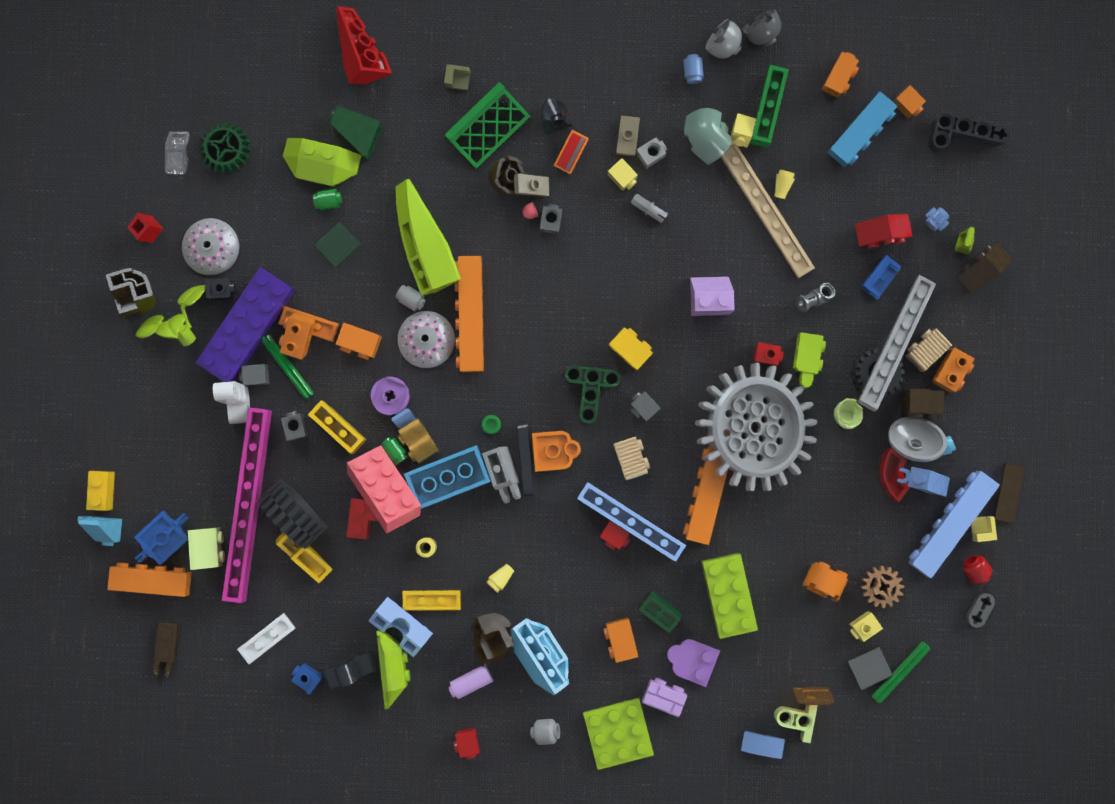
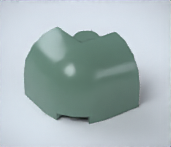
M701 108L686 116L684 136H688L693 146L691 150L709 165L728 150L733 138L728 134L729 128L721 121L722 113L711 108Z

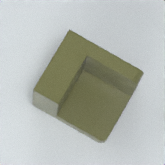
M447 64L444 80L445 87L467 91L471 73L470 68Z

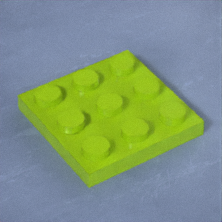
M639 698L583 712L598 770L654 755Z

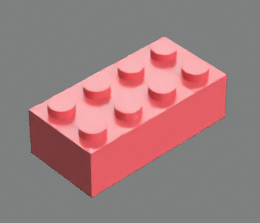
M382 446L347 462L348 476L386 534L420 516L421 504Z

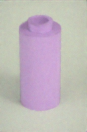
M480 666L451 681V686L448 688L453 698L457 697L460 699L493 682L488 668Z

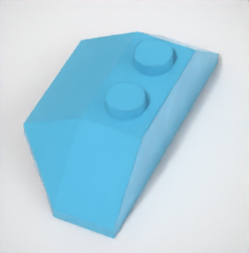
M526 618L511 629L514 652L533 682L552 695L569 684L568 658L548 627Z

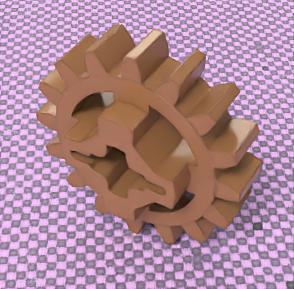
M879 566V570L876 567H872L873 573L867 571L868 578H862L865 585H862L861 588L866 590L862 595L869 596L867 602L871 603L874 601L873 606L875 607L879 603L881 608H885L886 603L892 607V601L899 602L897 596H903V593L899 591L904 588V585L899 584L903 579L896 577L897 571L891 573V567H887L886 570L884 566ZM881 574H887L891 579L885 580ZM874 579L873 585L870 587L871 581ZM880 583L886 584L884 591L879 589L881 587ZM880 594L883 600L877 599L873 595Z

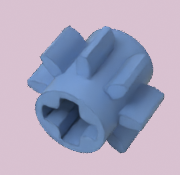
M933 207L925 215L928 218L925 220V223L933 231L937 229L941 231L949 224L946 221L949 218L948 213L940 207L937 210Z

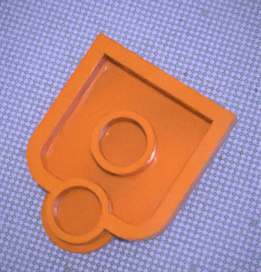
M565 431L531 434L535 472L567 469L571 466L573 459L580 454L581 448L579 443L571 440L570 435Z

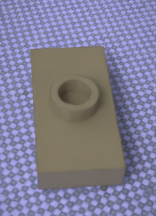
M621 115L616 154L635 156L640 118Z
M515 174V194L547 197L549 196V177Z

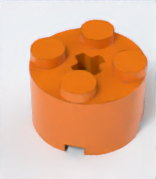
M815 562L811 564L802 585L807 586L808 590L824 598L830 595L832 596L831 600L838 602L848 581V574L840 570L833 571L830 569V565L824 562Z

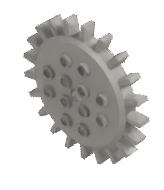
M759 363L751 364V377L746 378L742 365L734 367L737 377L735 382L731 381L727 373L720 374L719 378L725 388L720 391L712 385L706 389L716 398L713 405L709 402H699L698 405L703 410L710 412L709 419L695 421V425L699 427H708L709 434L708 437L698 439L697 444L705 445L711 443L713 451L703 458L704 461H713L718 457L722 464L714 474L722 476L726 473L727 469L733 471L729 482L731 486H737L741 476L747 477L746 491H754L756 478H761L763 491L772 490L770 476L775 475L779 485L788 484L783 471L788 468L793 475H799L801 470L795 465L794 460L797 457L804 461L811 459L808 453L801 450L803 442L811 444L816 443L817 440L812 436L805 435V426H814L817 424V420H804L802 412L810 409L813 403L803 402L799 404L796 399L805 388L798 386L790 391L786 387L792 377L789 373L784 374L779 382L775 381L776 366H768L766 376L760 377ZM746 395H749V401L745 399ZM764 397L767 399L766 404L763 403ZM726 411H729V417L726 416ZM744 414L747 415V420H744ZM762 416L765 418L764 423L761 422ZM779 419L782 420L781 426L778 424ZM753 422L757 423L759 427L756 433L751 430ZM724 430H727L728 435L726 437L723 434ZM742 433L745 434V439L741 438ZM760 435L763 437L762 442L759 441ZM777 438L780 439L779 445L776 443ZM740 452L743 453V458L739 457ZM758 454L761 456L760 461L757 460Z

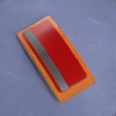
M572 129L554 166L571 174L589 138Z

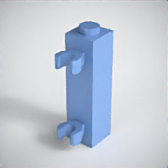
M912 467L911 471L900 468L899 471L906 473V478L898 479V482L908 483L909 487L926 493L946 497L949 477Z

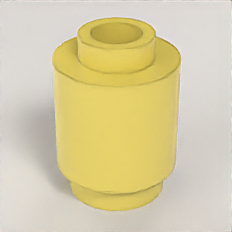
M430 537L422 538L416 544V551L421 557H430L437 549L436 542ZM425 543L430 544V550L424 549Z

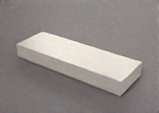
M283 613L237 650L246 662L251 664L292 632L295 626Z

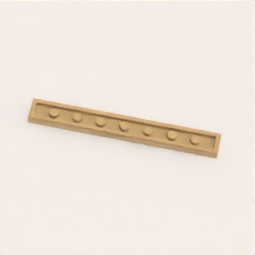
M731 143L728 150L721 156V159L796 277H802L815 267L738 146Z

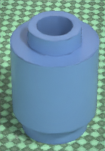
M697 54L688 55L683 60L684 77L687 79L688 84L701 83L704 77L702 58L698 57Z

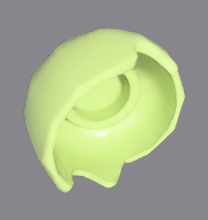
M847 398L839 402L834 409V418L844 429L855 428L863 419V408L858 405L856 399Z

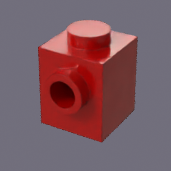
M137 213L127 226L134 237L140 242L153 243L163 230L153 216Z
M758 342L755 348L753 363L778 366V363H782L784 352L781 351V346Z
M609 520L600 535L606 541L604 544L613 550L615 548H625L631 539L628 537L630 534L628 531Z
M476 728L457 731L455 734L456 741H454L455 752L459 753L460 758L472 759L477 757L476 754H479L480 747Z

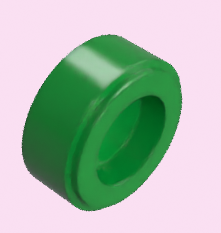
M488 415L482 421V428L488 434H495L501 428V421L495 415Z

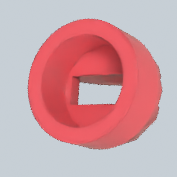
M533 202L524 206L522 211L525 218L533 219L538 217Z

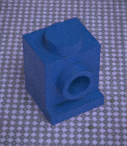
M306 663L301 667L297 665L291 674L294 676L291 681L309 695L323 678L320 673ZM302 675H306L308 677L307 682H304L301 679Z

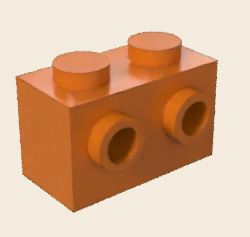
M297 313L287 317L284 322L285 334L281 336L279 346H281L280 353L302 360L307 355L316 319Z
M955 347L950 348L931 382L950 393L960 391L965 383L963 381L965 375L969 374L974 367L972 363L975 358Z

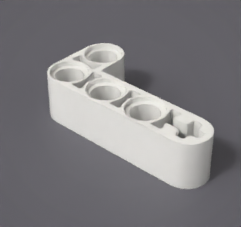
M235 381L214 383L215 401L227 404L229 423H246L248 407L250 408L248 387Z

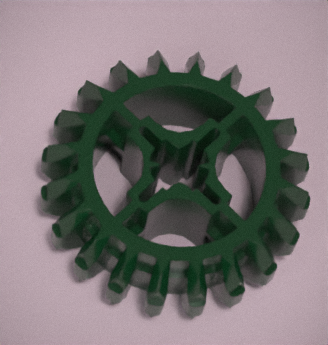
M224 122L223 127L219 123H216V129L210 126V133L204 131L207 137L200 138V141L204 144L199 145V149L203 150L199 154L201 157H205L202 161L208 164L207 167L209 169L214 168L216 173L221 170L223 174H226L227 169L230 173H234V167L240 170V163L246 165L243 159L250 158L246 152L251 151V148L247 146L250 144V140L245 139L247 134L245 132L242 133V128H236V125L233 123L229 126L227 122ZM224 135L221 140H215L217 137ZM233 136L238 139L239 150L233 147ZM211 146L217 149L216 156L218 158L216 161L212 157ZM228 146L230 149L222 150L220 147ZM229 156H235L232 160L224 162Z

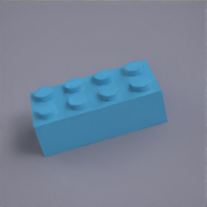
M477 445L404 473L410 490L421 504V509L491 482Z

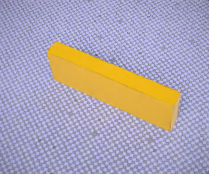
M461 590L403 591V610H461Z

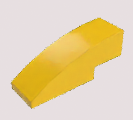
M282 533L275 540L276 544L318 583L332 571V568L310 545L306 549L301 548L292 539L290 540L285 533Z

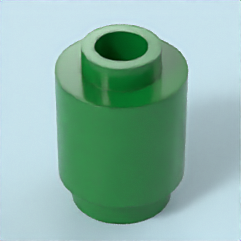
M336 189L318 191L317 194H313L315 209L328 210L339 208V204L342 203L341 193L337 192Z
M389 437L381 443L382 448L395 466L407 458L406 451L396 438L391 439Z

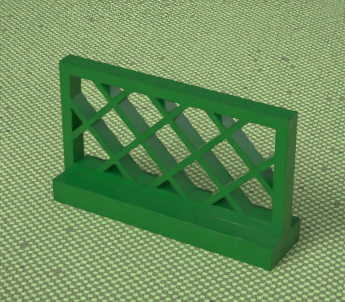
M499 82L444 137L477 169L530 115ZM505 95L509 99V108L498 107V99L501 96ZM487 110H496V121L485 120V112ZM498 110H509V121H498ZM512 110L520 111L525 117L520 122L512 121ZM473 123H482V134H471V125ZM485 123H496V133L485 134ZM498 124H509V132L506 135L498 134ZM469 128V134L464 133ZM460 136H469V147H460L456 140ZM471 136L482 137V148L471 147ZM484 137H495V146L493 148H484ZM471 150H482V158L477 163L471 158ZM484 150H490L487 154L484 155Z

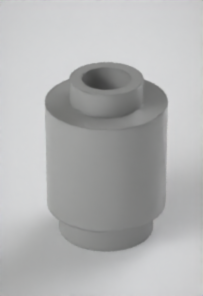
M402 285L396 294L399 302L413 311L420 310L425 304L424 295L421 296L419 291L410 286Z

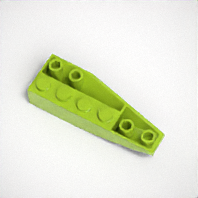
M406 179L395 187L397 214L407 259L422 296L439 292L459 281L461 277L447 241L410 179Z

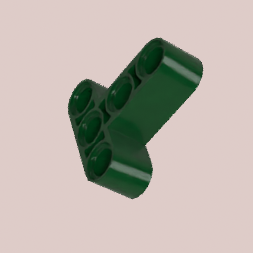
M570 366L566 369L565 378L569 383L583 385L580 406V419L583 423L591 424L596 420L600 387H617L621 380L617 371L582 366ZM577 370L579 373L578 379L571 380L568 377L569 371ZM595 372L598 375V380L590 382L587 379L588 373ZM609 374H614L617 377L615 384H609L606 381V377ZM593 391L596 394L595 400H586L585 393ZM585 410L593 412L594 417L592 420H585L583 418Z

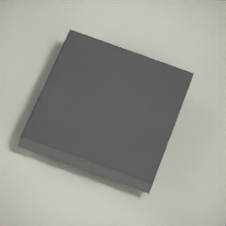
M880 647L847 661L861 690L892 676Z

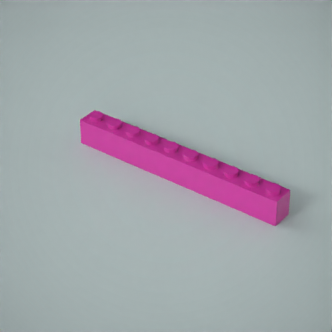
M248 407L222 601L243 603L247 598L259 510L258 499L261 496L271 423V410Z

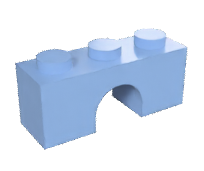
M388 597L369 619V622L383 633L390 627L399 629L403 635V640L399 646L412 657L418 653L433 634Z

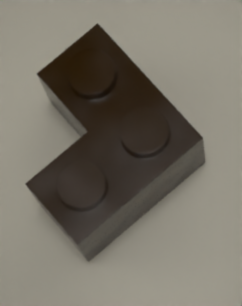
M998 242L993 246L989 244L974 258L976 261L973 264L969 262L961 269L962 273L958 279L972 294H975L1001 274L1013 258Z
M930 389L903 390L901 393V414H907L909 418L923 417V414H926V418H938V415L944 414V391H930Z

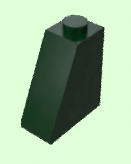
M337 106L336 110H332L329 120L331 125L362 157L369 161L382 128L381 122Z

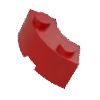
M890 447L882 455L879 477L886 494L894 502H899L910 489L908 483L903 484L897 481L898 479H905L904 472L899 470L904 468L907 459Z

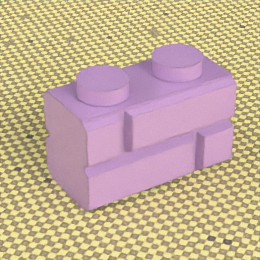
M655 678V681L649 680L642 703L679 717L687 694L684 693L683 688L673 685V688L666 686V681Z

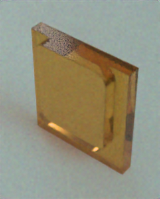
M828 687L793 688V693L799 704L831 705L834 702Z

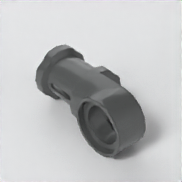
M823 283L819 288L810 291L809 294L798 296L796 298V305L800 311L806 312L813 306L818 307L830 301L835 295V289L831 284ZM822 289H825L829 292L828 297L823 295Z

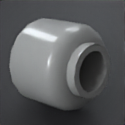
M553 719L536 720L534 727H531L530 730L531 738L535 739L538 745L555 744L557 739L560 738V726Z

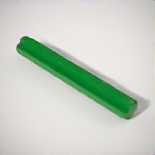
M270 335L264 336L261 342L305 399L310 398L313 395V391L286 355L280 353V347Z
M921 642L892 673V676L877 689L872 698L877 703H882L930 651V647L925 642Z

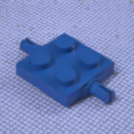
M165 511L158 514L134 537L143 549L135 557L138 560L137 562L142 563L149 556L159 565H163L188 541V536L182 530L181 525L189 517L182 513L181 516L174 520Z

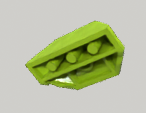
M287 138L283 154L285 161L296 178L332 187L357 175L361 155L352 151L304 138Z
M378 629L376 633L384 708L389 709L410 681V671L406 670L405 662H408V653L399 646L400 643L386 631L383 633Z

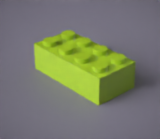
M735 553L701 561L717 636L722 639L757 631L758 628L741 554Z

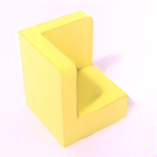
M993 516L975 518L971 524L972 540L975 542L997 540L995 518Z

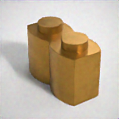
M417 418L398 430L400 433L398 438L403 446L407 444L410 451L408 454L413 462L417 460L418 463H421L439 452L420 419Z

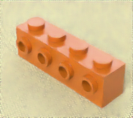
M117 562L115 566H111L109 569L107 590L181 597L190 595L192 572H186V568L175 567L173 571L167 570L166 566H155V569H150L145 564H136V567H128L129 563Z

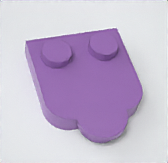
M685 639L680 645L671 646L667 656L669 661L673 663L672 668L677 676L706 687L720 650L693 639Z

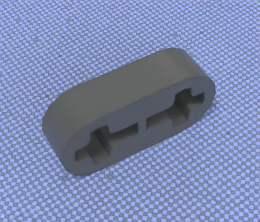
M980 593L976 596L966 615V621L970 626L979 628L985 624L995 604V599L991 594ZM986 597H988L987 601L989 602V604L983 605L981 599H985ZM980 611V613H979V615H978V618L980 619V621H979V622H976V621L974 622V620L972 619V616H973V615L976 616V615L978 614V612Z

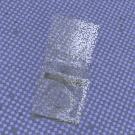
M169 132L165 143L166 174H185L189 163L186 153V147L190 139L188 132Z

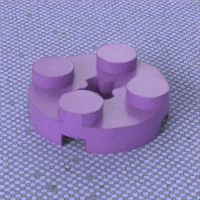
M386 377L377 381L371 390L372 403L380 413L386 415L398 414L409 403V389L402 380L396 377ZM391 391H394L393 395L396 396L395 399L387 401L388 397L385 396L386 392L390 393Z

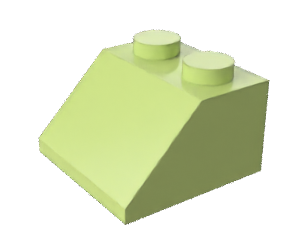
M220 527L189 530L190 570L223 566L222 562H225V553L222 551L221 543L224 542V535L220 531Z

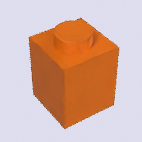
M911 85L893 101L907 118L912 115L916 117L924 109L922 105L926 102Z

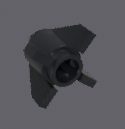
M549 98L542 105L541 118L543 130L547 135L554 128L562 125L569 127L573 125L571 118L568 116L571 113L569 106L558 99Z

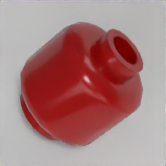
M972 555L965 560L963 566L964 573L974 584L987 583L993 572V569L983 556Z

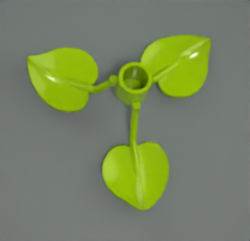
M206 285L192 287L179 297L178 304L181 305L182 314L175 315L165 322H162L164 319L162 315L152 316L141 324L135 336L145 338L156 332L161 337L178 339L183 346L193 343L196 337L190 330L192 326L188 321L185 307L192 305L201 297L206 290Z

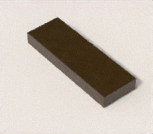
M1004 463L993 516L995 520L1014 523L1025 467Z

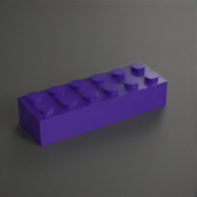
M259 267L196 361V364L223 382L236 381L239 371H242L241 366H246L261 344V339L267 335L296 290Z

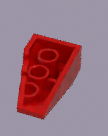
M338 6L336 12L343 66L349 83L365 85L390 76L392 72L386 56L383 52L379 53L375 47L376 41L373 37L370 38L365 31L366 26L354 8Z

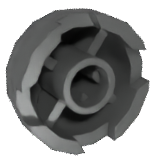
M776 9L772 13L769 10L754 18L755 21L750 27L746 24L742 28L750 42L756 45L766 43L769 46L777 41L776 36L781 31V19Z

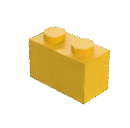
M624 327L608 346L637 371L653 354L650 351L652 347L645 341L641 343L636 338L638 335L631 328L627 330Z
M88 472L86 510L107 511L113 509L115 472Z

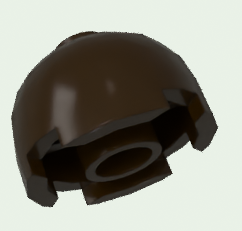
M512 156L496 160L488 172L491 187L499 194L514 195V175H527L521 166L523 163Z

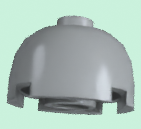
M726 19L717 27L719 31L716 34L712 33L705 47L711 55L722 59L728 58L732 54L736 55L742 47L740 45L742 41L740 28L730 19Z

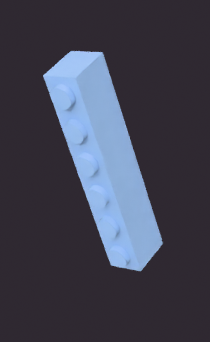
M982 471L972 472L967 477L966 481L968 483L964 488L961 487L956 492V499L945 507L943 511L945 514L941 519L938 518L932 525L934 529L931 533L926 534L922 538L920 548L918 550L915 549L911 553L909 564L926 577H933L1000 486Z
M588 482L577 497V499L675 562L686 546Z

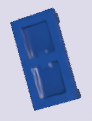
M884 256L860 288L878 300L900 271L901 266L889 258V256Z

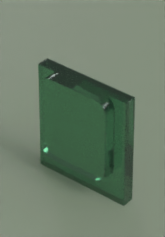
M340 222L315 244L316 248L335 268L361 245Z

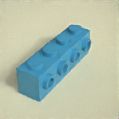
M879 92L827 153L843 167L848 163L852 165L859 157L857 155L860 149L864 151L870 145L871 141L869 139L871 136H877L882 131L883 127L881 125L885 120L889 122L896 114L894 110L897 105L882 92Z

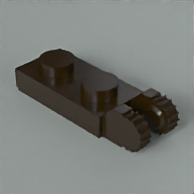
M158 622L153 676L158 677L160 675L161 662H167L165 677L170 678L172 676L179 624Z

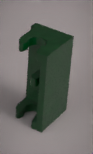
M653 590L650 591L639 608V611L668 633L673 630L682 617V612Z

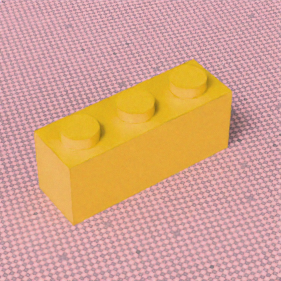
M321 400L308 414L350 454H354L367 440L325 401Z

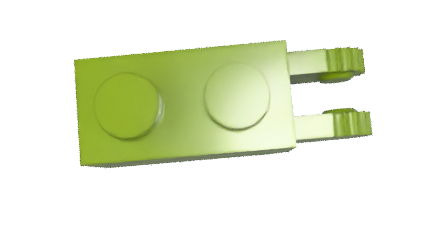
M801 332L797 336L793 369L795 372L800 373L799 385L806 389L812 385L814 375H817L818 371L822 370L823 360H820L821 352L825 350L826 341H823L824 336Z

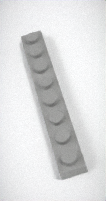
M921 275L916 277L858 400L859 404L874 412L878 409L936 285L934 282Z

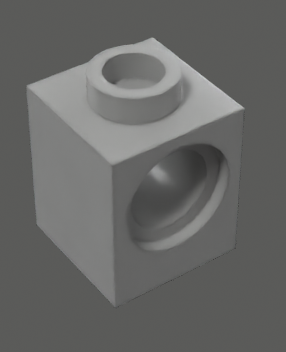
M656 137L638 148L636 154L647 169L665 158L667 148L663 141H658ZM650 148H654L657 150L658 154L656 156H650L648 154V150Z

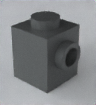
M646 391L643 394L638 392L631 398L633 401L631 412L637 418L641 416L645 422L661 409Z

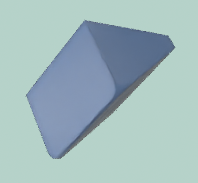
M407 408L392 417V421L399 429L416 420L410 409Z

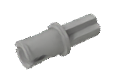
M636 194L631 200V203L645 212V215H650L660 223L664 219L658 216V214L664 218L668 214L655 206L654 202H649L639 194Z

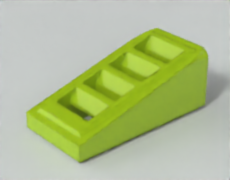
M973 227L959 234L955 251L966 255L971 252L974 242Z

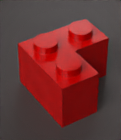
M908 214L885 215L855 224L859 247L867 246L868 249L878 248L880 243H884V245L900 244L906 242V238L913 237Z
M351 498L347 537L368 539L371 520H378L364 499Z

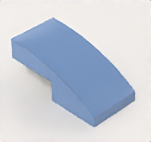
M745 731L741 751L782 759L785 739Z

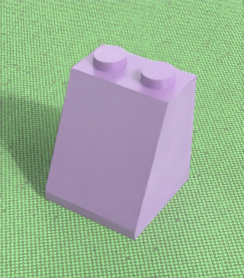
M729 277L690 278L691 316L730 315L734 311V290Z

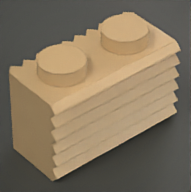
M937 328L932 331L928 329L921 335L922 340L918 344L914 342L907 349L909 352L905 355L906 358L920 372L926 371L952 346Z
M635 436L613 444L625 480L648 473L647 469L650 466L647 457L643 458L641 451L644 448L640 439L637 440Z

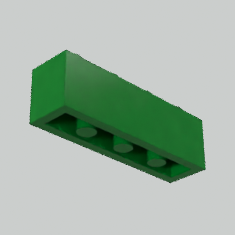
M774 65L769 66L756 114L753 135L749 144L768 148L771 144L789 69Z

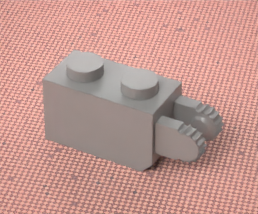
M498 447L482 453L492 485L495 490H499L502 501L504 503L510 502L507 487H510L511 493L516 500L521 498L518 487L520 481L508 447Z

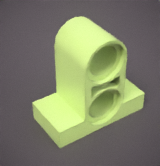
M807 700L805 711L781 706L775 710L774 718L780 726L801 730L800 739L803 742L811 743L818 704ZM787 712L789 715L788 719L780 721V714ZM807 716V722L804 725H800L798 723L799 718Z

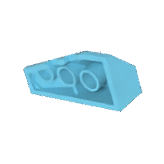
M78 516V524L95 541L102 542L104 546H113L114 543L120 542L122 519Z

